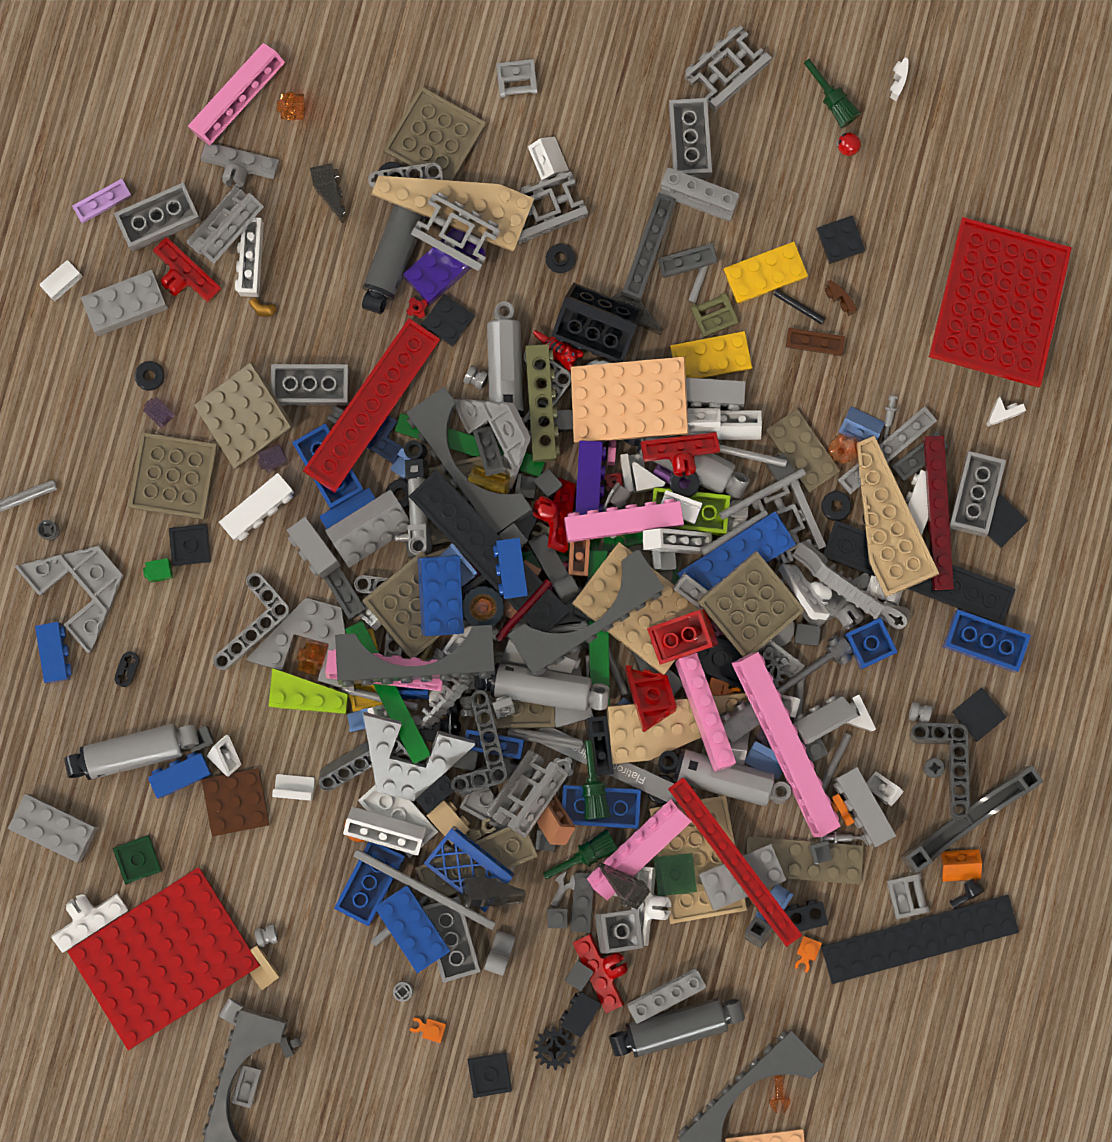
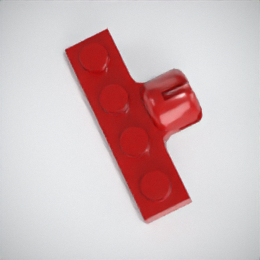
M167 237L153 249V252L170 267V270L161 278L162 286L165 290L169 288L170 294L178 295L185 287L189 286L208 303L221 291V287Z
M717 432L641 441L640 444L644 462L668 459L672 462L673 472L678 477H683L682 472H685L686 476L694 474L696 470L695 456L720 452Z
M558 478L563 485L562 488L554 493L553 500L543 496L537 499L533 506V509L536 511H533L532 514L535 518L546 521L550 525L547 547L565 553L568 551L569 543H567L564 518L568 517V514L573 511L576 484Z
M591 934L574 941V948L582 964L593 971L590 981L605 1013L625 1005L614 983L616 978L626 974L628 971L627 963L617 966V963L624 959L622 954L617 952L603 957Z

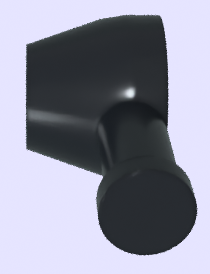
M975 879L969 880L964 884L965 893L954 900H950L952 907L956 909L962 903L980 895L985 891L984 887Z

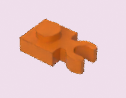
M713 677L709 678L708 685L712 695L731 694L734 691H741L736 687L728 688L729 684Z
M839 793L830 797L832 800L830 805L833 811L841 815L846 826L853 824L854 820Z
M803 936L796 953L801 958L795 962L794 968L797 969L800 963H804V972L807 973L810 968L809 959L816 960L822 943Z
M413 1018V1021L419 1023V1027L416 1029L411 1027V1032L417 1033L422 1031V1038L441 1043L446 1027L445 1023L429 1018L426 1023H423L420 1018Z

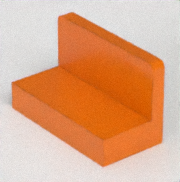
M979 849L944 851L940 854L943 882L981 879L982 859Z

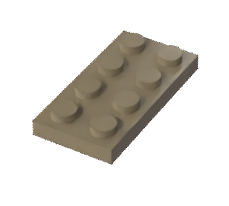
M798 409L765 430L781 455L784 454L794 471L804 469L806 475L799 478V481L808 493L840 473L839 468Z

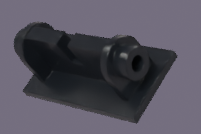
M459 699L454 702L455 705L447 710L446 715H442L447 716V719L441 720V732L459 736L461 731V723L459 722L461 705Z

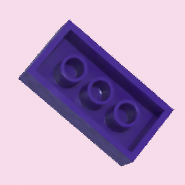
M453 228L447 236L461 243L466 233ZM466 241L463 249L458 246L454 247L477 261L479 259L472 255L477 245ZM432 247L403 276L409 285L431 306L472 267ZM481 247L478 253L486 256L485 250Z
M579 440L576 512H579V515H586L587 511L598 510L599 513L603 512V504H599V500L603 499L604 485H600V480H604L605 466H601V461H605L606 447H602V442Z

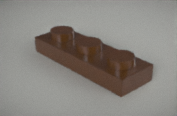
M788 328L785 348L842 356L845 336Z

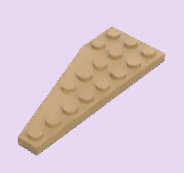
M378 176L371 195L431 218L436 208L429 205L428 201L433 193L437 195L440 192L448 197L447 201L453 204L457 201L464 205L465 211L471 213L473 210L482 215L481 219L485 222L491 220L499 224L498 229L501 231L496 240L487 236L485 241L514 252L534 198L500 184ZM438 200L435 201L436 204L442 206L437 214L441 218L447 220L451 212L459 215L460 212ZM455 218L449 224L450 227L465 233L469 229L468 225ZM471 218L469 219V222L475 224L471 232L472 235L481 239L485 230L491 234L493 233V230Z
M875 436L858 442L856 446L869 564L886 598L939 575V572Z
M745 692L712 695L719 715L725 711L729 713L735 711L734 705L741 700H744L745 703L749 701ZM688 698L675 699L676 712L645 732H642L634 703L608 705L607 717L612 763L652 760L665 751H672L701 738Z

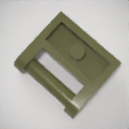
M726 292L700 305L690 306L703 338L738 324L737 317ZM722 303L724 304L725 308L701 317L700 312Z

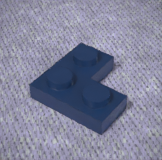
M388 416L367 448L394 464L398 458L397 454L403 447L388 438L397 424L395 419Z

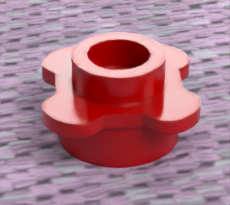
M414 297L410 298V305L406 310L407 314L423 318L427 302L425 300H416Z
M607 473L605 475L606 491L611 492L617 482L624 487V484H622V473Z

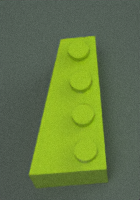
M272 668L269 697L270 708L348 714V694Z

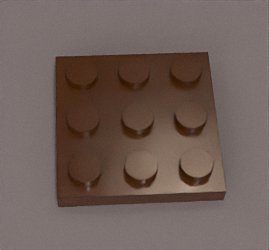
M259 768L232 773L229 777L221 775L201 779L212 837L270 825Z

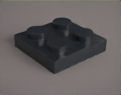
M853 216L816 229L829 264L865 252Z
M443 294L422 323V326L453 347L475 315Z

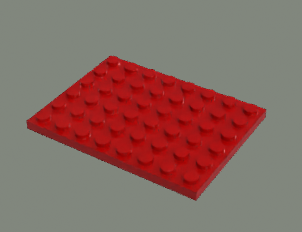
M962 217L928 357L1039 388L1042 384L1072 247Z
M200 867L67 951L128 1051L261 966Z

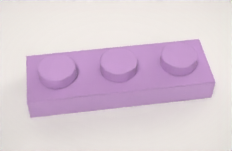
M120 179L72 205L83 224L132 197L123 179Z

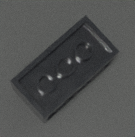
M573 282L564 298L551 336L560 342L573 344L578 349L588 350L593 355L608 358L613 363L624 362L631 348L644 310Z

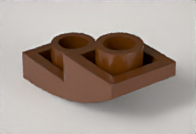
M832 280L827 281L825 288L827 297L829 299L832 298L833 302L841 299V302H839L843 312H847L848 316L856 313L857 308L849 295Z

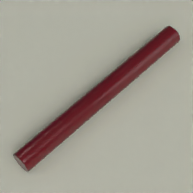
M548 579L542 583L495 636L500 642L552 585Z

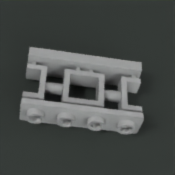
M741 25L738 28H732L727 33V38L723 41L722 39L717 41L711 52H705L699 58L700 61L696 65L691 64L685 70L684 79L689 81L691 86L700 81L709 90L710 93L705 98H707V102L714 112L771 62L772 57L767 52L764 53L762 48L754 54L743 41L748 38V33L743 30ZM739 37L736 40V44L741 50L734 54L726 47ZM745 55H747L752 60V62L758 59L746 71H744L746 66L740 60ZM726 56L738 67L727 78L715 67ZM707 64L708 69L713 73L708 79L699 72ZM719 79L726 88L717 95V90L712 84Z
M667 168L661 183L660 193L676 199L675 202L723 220L731 221L737 205L738 193L672 168Z
M566 171L560 172L555 178L550 180L549 178L542 179L535 186L527 185L521 188L520 193L534 198V201L550 196L555 211L538 217L532 203L528 216L533 215L538 225L526 229L524 224L523 231H521L517 242L518 245L588 217V210L583 200L574 203L568 190L569 187L576 185L571 171L568 173ZM562 184L565 194L555 198L552 187ZM568 201L573 211L561 215L559 204Z
M234 186L188 238L186 243L196 253L202 254L214 264L264 206L252 194L248 193L246 195L242 190Z
M440 192L437 195L433 193L428 204L435 207V211L428 224L418 220L411 235L479 271L486 257L478 252L487 236L496 240L501 231L498 229L499 224L491 220L485 222L481 219L482 215L473 210L469 213L464 210L465 206L455 201L453 204L447 201L448 197ZM438 200L460 212L459 215L451 212L447 220L441 218L437 214L442 206L436 204L435 201ZM453 218L469 226L461 243L445 235ZM471 218L493 230V233L491 234L485 230L481 239L472 235L471 232L475 224L469 222V219ZM433 222L443 227L439 236L445 239V241L438 240L422 231L421 228L429 230ZM466 241L477 245L472 255L478 257V261L454 247L458 246L463 249Z
M798 480L784 486V492L767 498V496L762 498L764 504L774 501L778 509L776 512L779 515L792 510L799 526L789 531L797 545L785 552L787 557L781 554L775 558L777 563L781 562V564L794 561L791 551L796 550L800 544L796 533L805 529L803 521H805L814 546L810 539L803 542L818 551L826 547ZM788 486L792 491L799 510H797L795 504L788 507L784 506L781 498L790 494ZM761 500L752 504L755 510L758 509L759 513L764 511Z
M528 750L486 812L488 816L500 824L503 823L506 817L511 818L507 827L523 838H526L569 775L568 772L554 762H550L546 769L542 768L541 765L545 760L531 750ZM528 784L533 786L525 800L521 801L519 798ZM514 802V804H513V806L511 807V809H510L509 811H507V810L509 809V807L511 806V804ZM521 807H523V808L521 809V811L519 812V814L516 816V814H517V812L519 811V809H520Z
M694 968L627 1003V1006L635 1022L638 1024L706 988V985L699 972Z

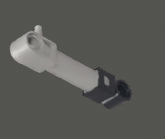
M411 440L404 446V453L410 458V460H405V479L408 480L409 495L428 478V461L424 460L427 456V447L416 440ZM416 446H418V447H419V452H418V454H417V455H413V453H412L413 448L416 447ZM409 498L410 525H407L408 534L396 535L395 541L408 542V548L414 555L419 554L421 551L428 555L432 549L431 525H428V517ZM422 541L423 549L418 551L417 544Z

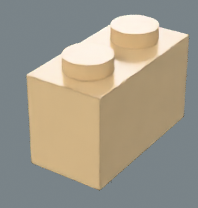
M442 801L427 815L444 836L453 826L464 834L470 830L468 827L470 825L469 821L463 815L459 817L455 813L457 808L451 801L448 803Z

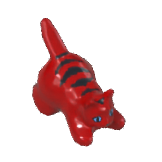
M533 331V335L544 345L549 344V350H553V361L557 364L560 362L568 371H571V367H574L575 360L584 355L583 351L572 347L570 343L560 342L555 337H547L539 331Z

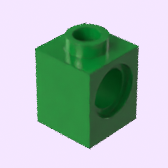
M165 558L145 562L146 567L143 568L145 579H148L149 582L174 579L170 559Z

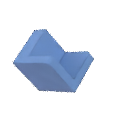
M401 448L397 454L398 458L390 469L405 479V460H410V458L405 455L404 449Z
M369 708L347 714L351 733L366 729L363 712L368 713L367 709Z

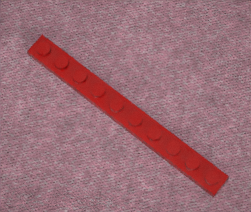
M683 777L669 787V792L785 947L802 936L800 931Z

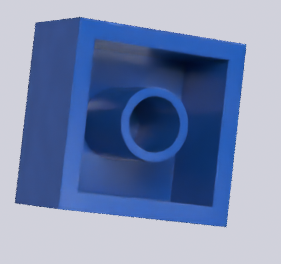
M881 618L844 635L852 648V654L860 670L897 653Z

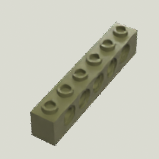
M549 344L526 346L533 463L556 461V456H560L559 444H555V437H558V425H554L553 418H557V407L552 405V399H556L555 387L551 388V380H555L554 368L550 369V361H553V350H549ZM539 361L546 364L542 370L535 368V364ZM544 380L547 386L544 389H539L536 383ZM540 399L548 401V405L545 408L537 405ZM547 418L550 423L548 426L542 427L538 423L539 420ZM548 437L551 442L549 445L543 446L540 444V439Z

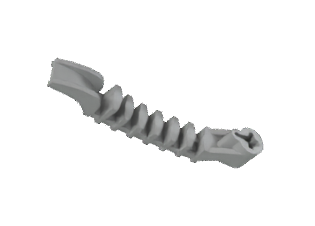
M802 541L791 555L804 564L814 577L820 579L821 583L824 582L828 585V588L838 592L837 594L845 597L848 602L854 603L857 608L863 609L866 614L872 615L875 620L881 618L896 629H902L908 623L911 616L909 609L904 606H897L886 600L883 603L878 601L879 596L875 595L872 597L869 595L870 591L868 589L863 591L860 589L861 585L859 583L854 585L851 582L852 578H844L842 570L839 573L834 571L836 568L835 564L830 567L826 565L828 559L812 546Z
M471 676V679L461 680L457 677L452 678L453 687L450 685L444 686L448 693L446 695L443 693L437 695L441 701L439 703L431 701L429 704L433 709L424 708L422 710L425 714L424 717L415 715L412 718L417 729L428 728L431 730L432 726L440 721L439 718L442 715H446L447 710L455 705L454 702L461 698L464 690L469 688L468 685L474 682L475 676Z

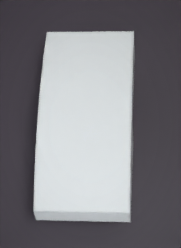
M906 57L902 62L898 61L893 69L895 72L893 77L895 82L890 88V91H892L890 98L897 101L907 78L908 58Z

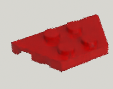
M626 665V676L642 732H645L676 712L677 706L667 675L653 673L646 669H643L642 672L631 669L632 666Z

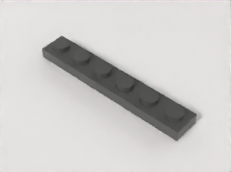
M658 192L622 295L640 301L676 199Z

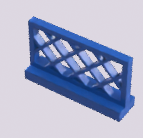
M455 826L449 830L424 863L484 912H486L515 875ZM448 839L455 844V852L445 853L444 844ZM456 854L457 865L447 866L445 856ZM459 854H468L471 864L460 865ZM442 856L444 867H435L430 862L434 857ZM474 866H483L486 876L475 877ZM471 867L472 877L462 878L461 868ZM458 868L459 879H450L447 869ZM489 878H498L503 884L500 888L491 889ZM487 879L488 889L477 891L476 880ZM473 880L474 891L467 892L464 890L462 881ZM478 893H488L489 902L485 906L478 901Z

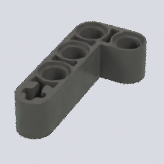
M545 532L530 539L528 545L545 576L552 583L551 586L558 599L564 604L576 598L579 594L578 587L573 577L568 575L556 551L547 547L548 537Z

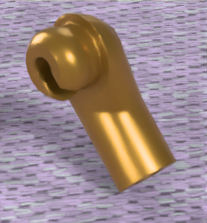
M256 297L248 302L260 317L273 316L277 311L274 304L261 305Z

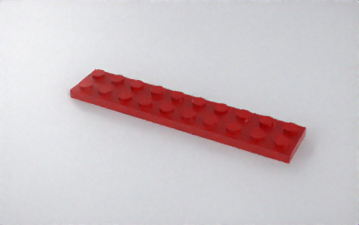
M408 318L305 466L303 472L335 493L440 339Z

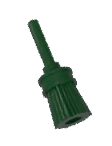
M810 59L804 62L805 66L823 88V93L825 94L823 103L827 105L828 110L832 111L841 129L855 121L862 113L847 98L848 95L844 93L843 88L830 86Z
M588 740L585 741L589 778H587V783L581 786L583 789L582 796L585 797V820L608 818L611 815L606 799V783L599 781V777H596L593 742Z
M606 829L589 842L587 840L582 845L579 844L578 852L574 854V857L543 872L545 879L547 880L578 863L580 865L584 863L590 867L592 864L598 863L599 859L612 855L617 850V847L609 831Z

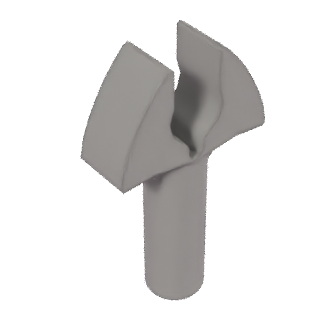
M567 872L560 874L555 879L559 884V888L551 902L553 907H558L567 889L571 888L574 890V875L565 886L563 885V878Z

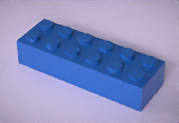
M773 512L677 574L680 578L684 573L688 574L709 591L755 551L760 554L766 563H769L796 546L797 543L779 514Z

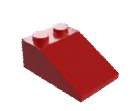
M704 609L647 628L659 665L718 645L710 618Z

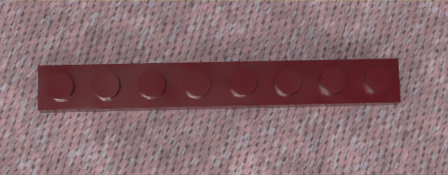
M925 436L923 440L930 552L939 572V575L932 577L933 590H952L954 586L944 436Z

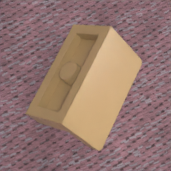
M257 945L250 951L261 966L250 972L260 989L263 990L279 979L281 975L264 951Z

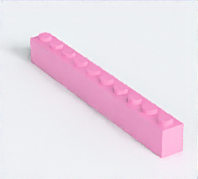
M754 652L733 662L734 670L813 837H823L841 827L838 822L839 817L830 805L831 800L822 788L823 783L814 771V764L806 754V747L797 735L798 730L789 718L790 713L781 701L782 696L773 684V677L765 667L763 656L759 652Z

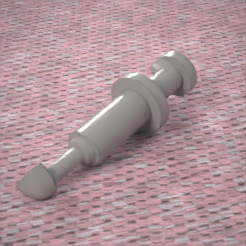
M889 395V407H885V410H887L884 424L886 430L882 440H886L889 437L888 432L889 428L892 427L894 412L898 411V409H894L896 399H898L897 396Z
M833 831L832 835L820 837L821 842L832 841L834 844H837V842H852L853 839L863 840L862 836L837 834L836 831Z

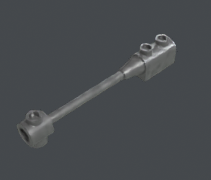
M837 635L827 640L829 645L825 647L827 654L776 689L780 694H783L830 660H833L835 663L838 662L839 665L852 659L850 654L852 653V648L847 640L842 636L838 638ZM741 700L734 705L735 711L732 713L725 711L719 715L730 743H734L760 724L749 701L745 703L744 700Z

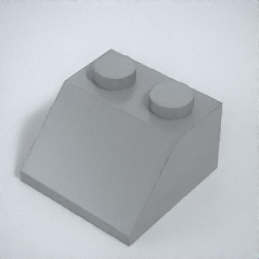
M638 909L595 914L600 953H613L643 948Z

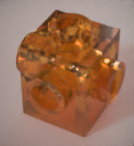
M293 92L281 93L280 101H277V112H280L281 119L288 121L304 119V94H295Z
M835 436V439L832 440L831 445L828 447L830 457L833 456V460L839 461V463H847L851 461L850 459L857 458L856 436Z
M306 642L304 649L300 648L297 659L299 664L297 670L316 676L319 667H322L325 655H323L325 647Z

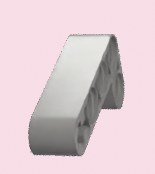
M426 163L375 171L370 174L368 181L373 189L378 176L393 177L394 175H400L401 177L410 178L413 172H419V178L444 180L439 164ZM432 169H437L439 171V174L436 177H431L429 175V172Z
M497 930L484 970L503 976L516 938L515 935Z

